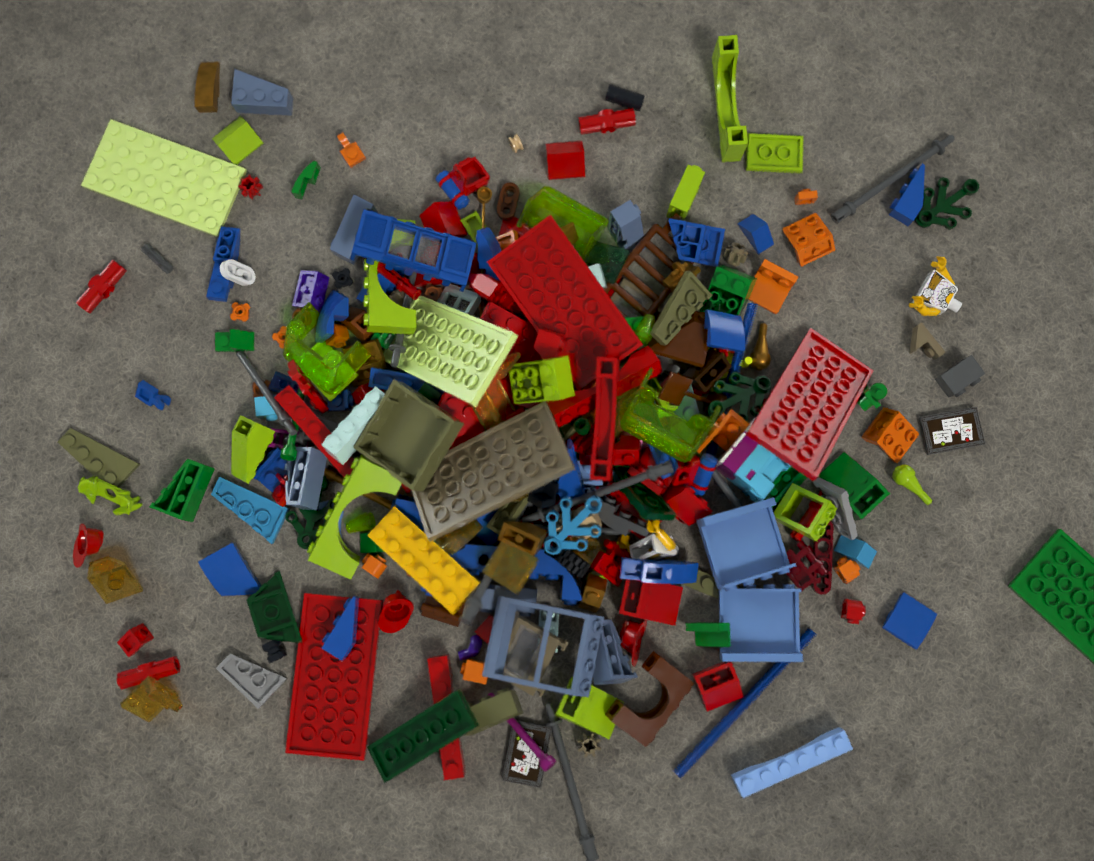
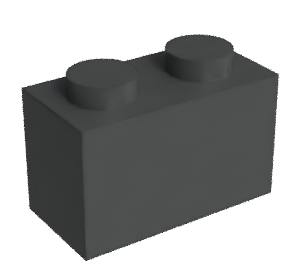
M970 355L935 378V380L947 397L953 395L958 397L966 392L965 387L968 385L972 387L981 381L980 377L985 372L975 358Z

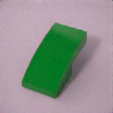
M311 162L297 178L291 191L295 198L302 200L307 184H316L321 169L318 162Z

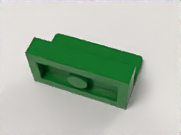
M686 623V631H695L696 646H731L730 623Z

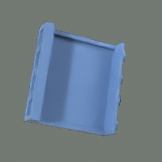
M774 498L696 520L717 589L725 588V591L737 589V584L743 583V586L755 583L754 579L760 577L761 580L772 578V573L778 572V575L790 572L789 568L796 566L795 563H789L771 507L776 505Z
M756 584L744 586V588H737L731 591H725V588L719 589V622L730 623L731 637L730 647H719L720 660L722 662H803V654L800 653L799 592H801V589L795 588V584H783V588H776L775 584H763V588H756Z

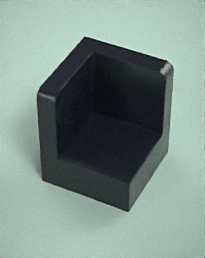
M553 480L529 492L527 501L541 509L554 506L559 483Z

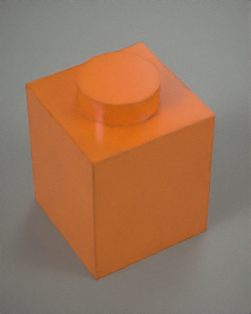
M469 658L466 663L463 662L460 674H463V680L487 684L488 677L482 676L485 662Z

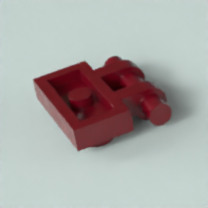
M803 540L797 544L801 550L799 553L796 554L793 549L786 552L789 563L796 564L795 567L789 568L790 572L786 574L796 587L801 589V592L817 580L812 574L816 570L821 576L828 572L823 566L822 560L817 559L812 552L813 549L809 545L807 546ZM805 556L812 564L809 568L801 560Z

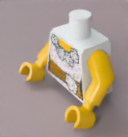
M937 256L938 262L932 261L931 266L936 268V270L934 269L927 275L916 296L911 297L914 300L912 303H909V307L915 308L922 316L941 315L947 308L956 313L962 306V302L954 298L958 288L955 286L946 268L947 260L945 257Z
M648 520L647 530L656 534H651L632 545L629 544L630 537L628 535L622 534L621 537H618L617 544L620 546L619 548L627 549L631 558L668 560L679 552L673 537L668 536L663 529L659 528L660 520H653V523Z

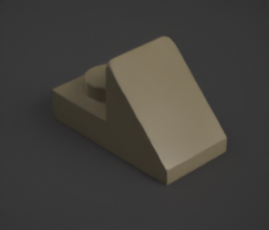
M922 322L913 328L910 354L923 346L926 356L933 360L946 353Z

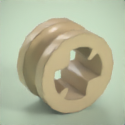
M517 134L514 135V138H508L514 153H517L518 149H524Z

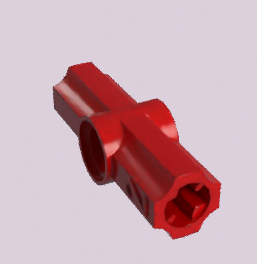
M633 108L620 111L605 109L596 115L578 117L581 135L594 132L605 134L607 131H610V133L614 132L618 128L636 126Z
M112 260L101 274H97L90 279L88 283L89 288L77 300V305L91 314L103 299H107L110 296V292H114L115 284L127 270Z
M177 656L157 662L145 663L137 666V668L117 673V685L123 690L136 685H145L158 681L160 678L179 673L181 668Z

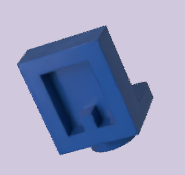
M350 390L342 391L332 401L327 399L328 411H352L351 406L355 405Z

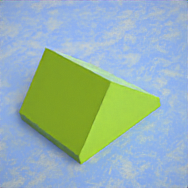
M241 116L212 138L234 165H238L263 144V141Z

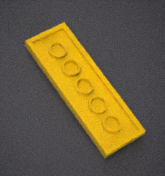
M395 506L367 535L453 615L480 585L473 576L434 541H429L426 534Z

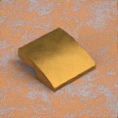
M378 339L347 346L342 349L348 365L359 375L352 381L353 387L369 383L372 367L387 369Z

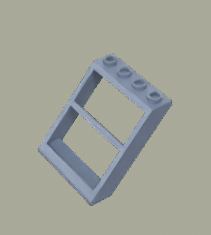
M498 596L482 676L573 696L589 697L604 617L511 597ZM517 605L548 611L534 681L503 675ZM553 612L585 619L571 689L539 683Z

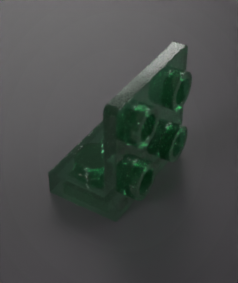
M596 241L585 263L587 266L599 263L602 267L606 283L614 284L630 252L627 249Z

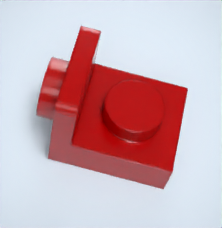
M277 473L275 476L281 484L275 488L271 496L277 504L284 507L286 504L285 481L288 480V475L282 476Z
M492 614L475 631L488 645L494 620Z
M141 623L129 629L117 643L125 654L131 657L144 644L150 642L154 636Z

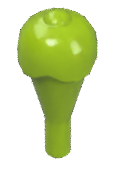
M906 464L895 467L892 474L894 482L918 495L926 505L931 504L932 499L922 489L915 476V470Z

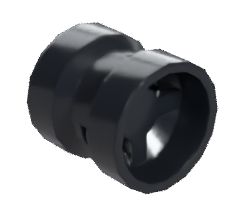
M271 640L261 646L264 652H268L267 660L269 664L288 655L286 650L280 647L282 641Z

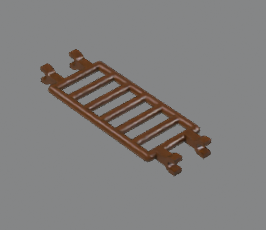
M675 213L670 219L680 220L681 217ZM669 219L663 227L659 224H653L606 282L607 288H604L606 293L613 289L642 317H645L646 323L672 291L664 286L662 281L665 277L639 254L646 247L668 268L674 271L672 268L674 262L650 241L657 233L677 251L674 239L669 234L671 231ZM633 261L639 264L665 288L659 296L628 269ZM622 275L654 302L648 310L616 283ZM619 310L624 317H627L621 310Z

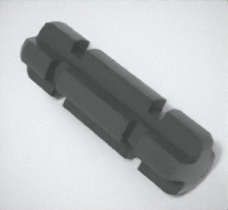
M148 243L141 248V251L166 274H169L174 269Z

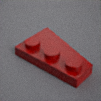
M293 359L287 363L289 376L298 383L301 392L311 399L310 403L315 410L319 409L322 414L328 411L327 403Z

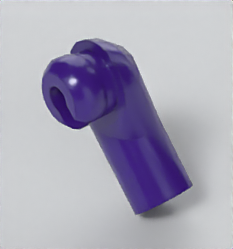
M473 635L470 638L471 642L467 649L458 651L461 661L478 655L482 647V640L479 635Z

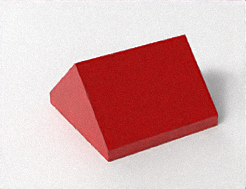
M583 141L546 144L548 180L585 177Z
M451 201L434 202L419 215L424 228L429 227L436 232L442 234L449 233L459 238L468 235L461 222L457 208ZM430 240L432 246L441 245L439 242Z

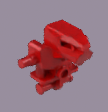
M470 274L468 277L470 287L480 297L500 306L519 318L520 316L525 317L500 281L488 274Z

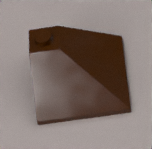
M695 311L691 315L692 318L681 326V330L667 345H660L649 334L648 345L656 355L703 368L708 349V330L704 329L705 312ZM654 315L652 317L650 331L652 330L654 324L656 323L660 315Z

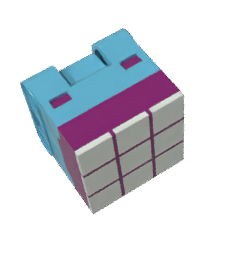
M754 418L749 422V426L719 457L716 470L738 487L746 496L749 495V499L759 502L764 500L775 485L772 482L781 471H786L791 466L746 435L755 420Z

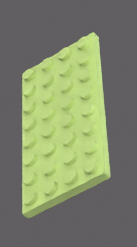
M110 119L81 186L219 237L221 226L224 227L239 192L238 186L241 185V178H245L247 170Z
M420 295L410 305V309L416 310V330L413 335L404 334L402 346L406 348V352L400 353L399 363L396 368L476 407L518 336L511 331ZM396 336L391 344H395ZM384 348L382 351L385 362L391 365L393 351L389 350V348L387 350Z

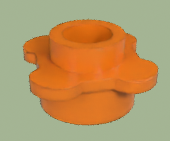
M233 303L231 306L233 311L230 318L233 321L237 319L243 322L248 321L250 305L247 303Z
M282 326L279 332L272 335V339L279 343L280 348L284 349L295 340V335L288 331V327Z

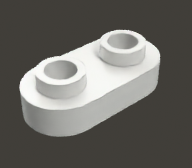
M232 259L223 261L220 265V272L227 280L242 286L253 284L255 281V273L247 265Z

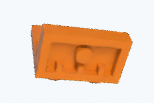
M817 213L811 214L782 229L795 249L797 261L801 267L836 251L833 235Z
M764 259L754 276L757 280L748 300L777 314L790 289L796 283L798 276Z
M883 407L862 435V438L866 442L878 445L894 463H899L919 436V433L899 411Z
M732 409L727 414L722 413L698 442L701 446L697 452L700 454L711 440L727 451L749 426V423Z

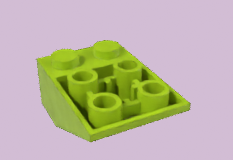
M568 356L507 365L514 404L562 400L575 396Z
M240 415L232 430L231 474L247 484L250 483L256 475L259 463L265 457L268 445L273 441L275 431Z
M573 676L568 681L567 689H571ZM591 685L589 697L563 693L555 716L610 740L615 724L605 714L618 698Z

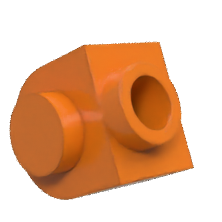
M334 323V334L326 340V345L335 346L336 348L344 347L349 339L347 327Z
M368 553L362 560L364 564L362 568L379 579L387 568L385 564L387 560L378 554L373 556Z
M846 556L837 560V565L833 567L841 581L845 584L860 576L859 565Z

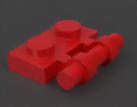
M606 539L603 543L607 547L606 553L600 550L591 563L590 568L618 587L623 580L619 577L621 558H631L628 551L619 548V544L615 541Z

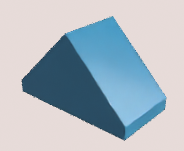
M843 535L840 536L833 550L868 569L877 553L866 542L856 538L850 540Z

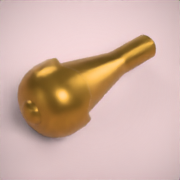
M765 323L760 324L759 337L753 352L750 354L752 358L750 365L758 371L768 368L771 363V355L769 354L766 340L767 324Z

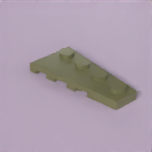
M685 271L650 331V335L660 345H667L681 330V326L692 318L691 315L703 306L702 303L712 297V294L691 271Z
M70 428L58 441L93 476H98L99 479L118 488L140 465L136 461L73 428Z

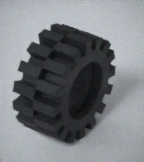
M562 549L560 553L553 556L558 563L580 578L584 576L591 566L570 549Z

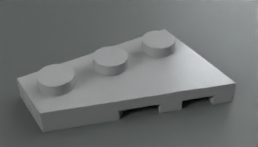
M818 477L813 482L816 487H820L823 493L821 497L831 501L837 508L832 521L838 533L850 540H854L858 537L847 490Z
M229 654L216 667L258 709L287 680L283 676L233 654Z

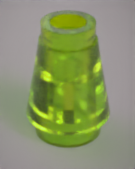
M650 314L644 316L634 331L643 345L648 344L652 340L650 331L656 319Z
M364 512L345 523L349 534L370 531L376 526L375 518L371 512Z

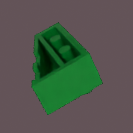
M187 459L172 477V482L167 488H163L159 498L155 503L152 502L149 507L180 520L193 522L215 468Z

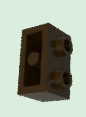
M709 348L703 368L692 365L683 375L693 380L691 383L693 388L706 393L732 365L722 352Z

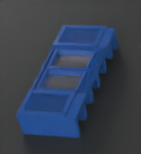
M363 209L350 260L354 261L355 255L367 258L366 263L373 265L374 261L385 263L387 270H393L395 266L405 269L404 274L408 276L416 272L423 274V279L426 281H430L432 277L441 279L443 286H449L450 283L461 285L459 291L463 292L467 285L477 243L466 238L455 237L449 233L442 234L429 227L422 228L412 222H402L395 217Z

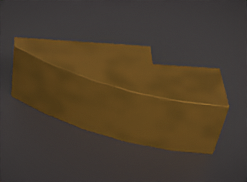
M201 62L196 79L195 108L199 113L218 112L219 62Z

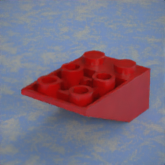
M625 579L618 613L675 626L683 587L672 584L643 583L640 580Z

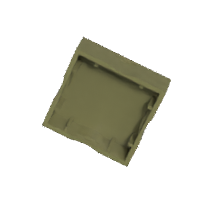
M393 380L379 403L374 417L366 425L353 448L372 462L383 466L394 478L411 490L423 492L464 423L407 384Z

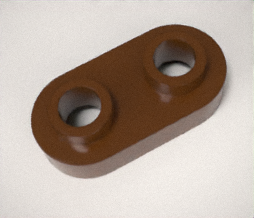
M506 183L501 188L497 214L502 220H511L516 214L520 191L515 183ZM512 191L514 195L508 196L507 193ZM509 209L510 212L508 214L503 213V210Z

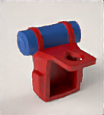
M468 157L458 164H454L452 171H442L436 177L439 187L443 189L458 210L465 208L469 204L468 196L471 193L477 192L481 187H486L490 180L489 174L476 157Z
M684 444L672 446V451L685 460V464L683 467L677 468L671 484L673 486L686 484L695 491L694 494L699 496L705 495L714 470H716L718 459L711 454H703L700 458Z

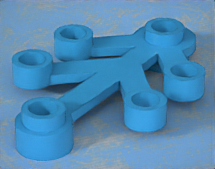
M568 496L563 497L560 501L563 530L558 535L556 522L559 519V513L555 510L548 512L546 519L548 521L549 536L543 542V547L547 553L556 555L562 549L586 550L588 541L585 538H579L577 541H563L567 536H591L593 538L600 536L602 528L597 524L591 527H578L591 513L595 514L601 510L602 500L598 496L589 497L585 503V508L572 521L570 508L573 501ZM567 500L570 505L565 506L563 501ZM591 501H597L598 506H593ZM554 514L556 519L552 520L549 515ZM593 528L598 529L599 533H598V534H594V533L592 532V529H593ZM550 542H556L557 546H551ZM583 542L585 547H580L578 543Z

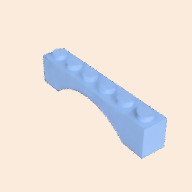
M838 727L818 736L792 752L757 765L749 766L731 774L738 793L744 798L853 750L845 730Z

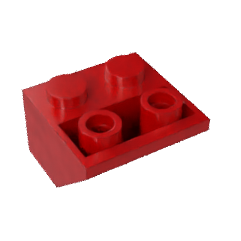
M671 484L661 496L677 514L676 520L690 526L696 523V520L711 514L712 510L707 506L708 502L701 497H696L694 495L695 491L687 485L673 486Z
M720 662L692 674L707 712L743 698L741 685L732 662Z

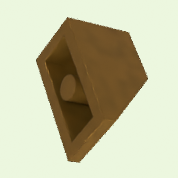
M505 521L498 540L535 556L542 548L548 531L531 523Z
M589 574L581 595L582 601L579 602L578 608L597 613L606 592L608 579Z

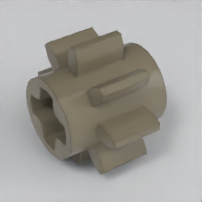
M735 242L731 246L727 245L723 257L727 258L726 262L728 264L739 266L740 262L744 264L748 252L745 251L743 244Z
M584 732L583 740H577L579 744H582L578 748V752L583 750L585 757L588 754H592L595 757L596 749L601 750V747L597 745L601 739H595L593 732L590 736H587ZM589 740H592V744L594 745V747L586 749V745L584 743H588Z

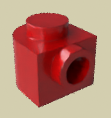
M844 599L841 618L847 619V623L859 624V620H862L866 613L865 605L859 600Z

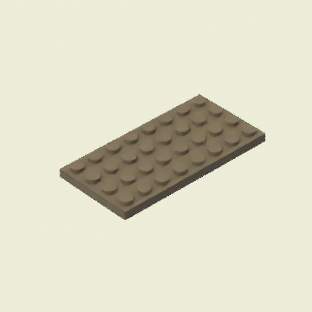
M544 401L448 450L423 492L412 490L427 539L433 541L575 470V466L550 407Z

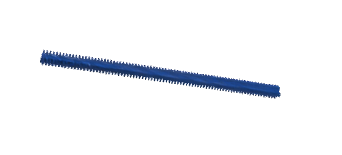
M748 303L746 307V314L743 318L745 344H748L746 343L748 342L747 337H750L748 336L751 333L749 330H752L750 326H753L752 321L754 320L752 319H755L753 317L756 314L754 312H757L755 310H757L756 307L758 306L756 305L758 304ZM745 352L734 353L731 362L732 367L728 371L726 384H730L728 378L733 372H740L738 369L741 367L739 365H742L740 364L742 363L741 360H743L741 358H744L742 356H744L743 353ZM723 392L727 396V399H729L730 397H732L731 395H733L728 392ZM711 440L706 454L717 455L715 453H717L716 450L718 449L716 448H719L717 447L719 445Z
M809 628L800 636L801 651L805 645L808 646V641L811 642V638L814 639L816 637V633ZM775 662V665L773 664L772 668L756 682L757 684L753 685L754 688L751 687L750 691L746 693L747 695L743 696L739 700L740 702L736 703L735 707L724 716L725 718H722L723 720L717 723L718 725L714 727L715 729L712 728L711 732L707 734L708 736H705L706 738L702 739L697 747L695 746L696 749L692 750L691 754H688L689 756L683 759L684 762L681 761L682 763L678 764L679 767L677 769L674 768L676 770L674 771L680 779H682L681 777L685 775L686 771L688 772L692 768L691 766L695 762L699 761L698 758L700 759L705 751L707 752L711 748L710 746L718 741L717 739L724 734V731L726 732L727 728H730L729 726L735 723L734 720L736 721L740 717L739 715L745 712L744 709L747 710L746 708L752 705L751 702L754 703L753 701L757 699L756 697L762 694L761 691L764 692V688L767 689L769 687L768 684L770 685L771 681L775 680L774 677L777 678L778 674L782 673L781 670L783 668L786 669V665L789 666L788 663L790 662Z

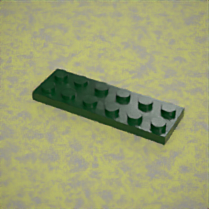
M458 689L367 746V749L384 783L480 725L461 689Z

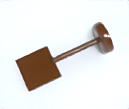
M672 371L657 397L677 406L680 405L684 396L702 401L708 416H710L708 414V407L711 402L727 400V396L724 393L718 394L715 391L710 393L707 398L689 392L688 389L693 380Z

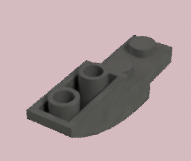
M585 488V494L597 489ZM611 495L599 497L602 500V508L597 514L607 526L625 536L631 531L645 537L651 533L647 530L648 520H644L641 517L637 518L627 510H619L621 502L617 501L615 497ZM591 501L593 506H598L597 501Z

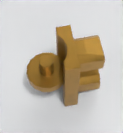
M676 261L672 265L674 271L662 282L673 293L685 271H691L697 278V274L701 272L699 266H693L688 261L682 264Z

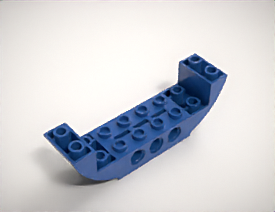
M465 544L464 549L453 552L449 556L470 575L479 576V572L486 573L498 547ZM507 547L502 558H506L509 561V565L507 567L498 565L493 577H499V574H507V578H518L519 575H526V579H538L539 576H545L546 580L557 581L558 577H561L559 601H564V605L575 606L577 602L582 601L579 588L572 575L554 558L544 554L545 550L540 549L535 556H532L517 548ZM487 557L490 562L488 565L482 566L479 564V559ZM524 559L528 562L529 566L523 569L519 567L518 561ZM421 587V591L425 592L426 596H432L426 589Z

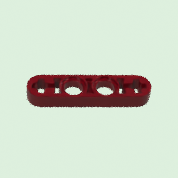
M829 521L827 525L829 528L825 530L824 536L829 535V539L819 538L817 542H813V554L818 560L821 559L826 562V570L828 571L824 574L827 575V578L823 577V584H826V588H823L822 591L817 587V584L821 582V577H817L819 572L816 570L812 573L817 579L812 584V589L820 595L827 594L831 590L834 531L831 521ZM824 541L827 543L828 549L826 552L819 551V542Z

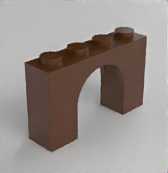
M652 651L641 667L660 682L662 694L658 704L650 711L635 712L616 699L605 714L611 722L645 747L655 739L657 732L667 723L669 716L679 707L681 700L691 691L694 682L654 651Z

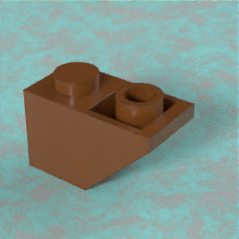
M350 307L349 317L340 322L362 343L369 341L375 332H367V325H363L364 313L367 312Z

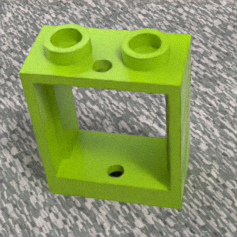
M687 165L669 205L666 217L670 218L677 213L681 217L680 220L685 221L705 175V171H702L699 166Z
M792 483L774 511V516L779 523L817 542L819 537L824 534L829 521L834 518L837 508L831 501ZM803 497L822 505L809 528L790 520Z

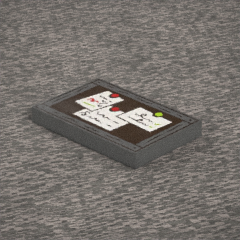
M977 407L919 418L927 455L986 444Z
M517 720L545 754L548 753L551 727ZM512 728L502 781L541 788L544 771L539 766V759Z

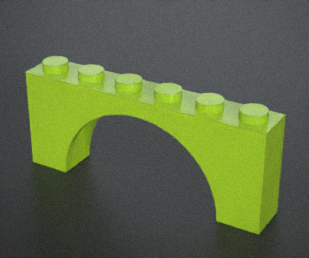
M737 35L718 36L712 55L722 162L741 161L748 145L746 126H741L739 123L736 106L735 82L739 55Z
M397 219L402 222H412L415 224V220ZM394 229L389 251L402 246H412L415 235ZM364 259V271H367V277H364L363 287L367 289V295H364L363 306L367 307V313H364L363 325H367V332L413 335L416 330V310L405 308L392 301L382 290L378 281L377 265L379 262L374 261V264L370 265L366 263L367 259Z
M363 454L359 458L355 457L351 465L353 469L351 474H346L342 482L344 486L342 491H338L333 499L335 503L333 509L329 508L324 517L326 519L324 526H319L315 534L317 536L315 543L311 542L307 549V553H309L308 561L350 580L360 563V556L351 551L341 538L338 521L342 511L353 499L366 493L386 492L396 496L402 484L383 466L372 462Z

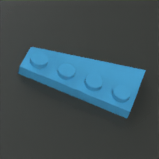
M222 477L218 478L211 493L212 496L229 510H232L257 533L266 538L268 542L274 544L286 519V513L290 510L289 508L282 507L276 502Z

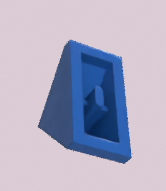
M752 214L738 223V226L758 255L774 245L768 224L756 215Z

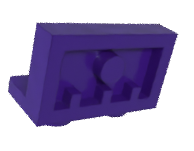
M301 270L292 306L320 313L324 304L329 277L318 271Z

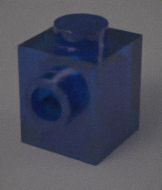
M276 371L268 389L279 394L290 385L298 393L299 385L290 376Z

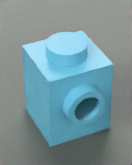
M264 396L254 397L256 417L260 419L266 418V421L277 420L278 416Z

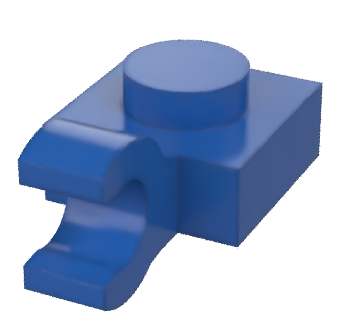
M142 380L138 383L135 397L148 406L155 405L159 410H163L165 404L169 406L171 403L170 397L158 395L159 390L146 381Z

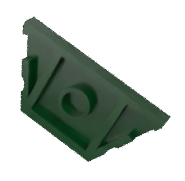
M277 571L267 583H264L256 593H253L246 600L258 639L301 643L302 639L280 571Z

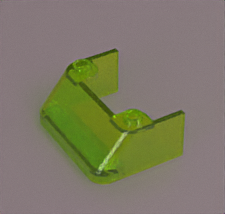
M544 186L527 200L516 226L520 228L527 222L533 228L550 214L560 228L573 222L578 235V241L575 243L574 248L582 255L581 257L585 261L592 253L609 221L604 216L556 189Z
M308 302L287 325L283 356L288 362L294 359L308 379L326 394L333 395L347 383L371 355L359 341H356L345 354L338 350H332L324 358L306 345L302 340L317 325L320 314Z
M649 368L620 421V426L624 431L681 462H688L693 458L714 426L721 406L717 405L710 418L701 414H694L690 417L689 421H686L654 403L656 392L646 384L653 372V369Z

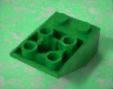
M723 264L717 266L708 288L712 297L703 302L700 312H705L708 309L741 316L757 278Z
M845 452L818 476L847 490L855 521L862 520L890 494L872 474Z

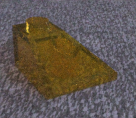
M110 556L89 562L87 579L106 604L143 592V587L125 562Z

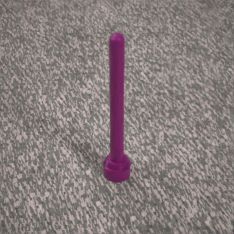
M489 693L487 696H491L492 698L495 695L493 693ZM515 718L507 720L509 725L538 757L539 766L544 772L548 771L557 762L556 759L548 753L545 754Z

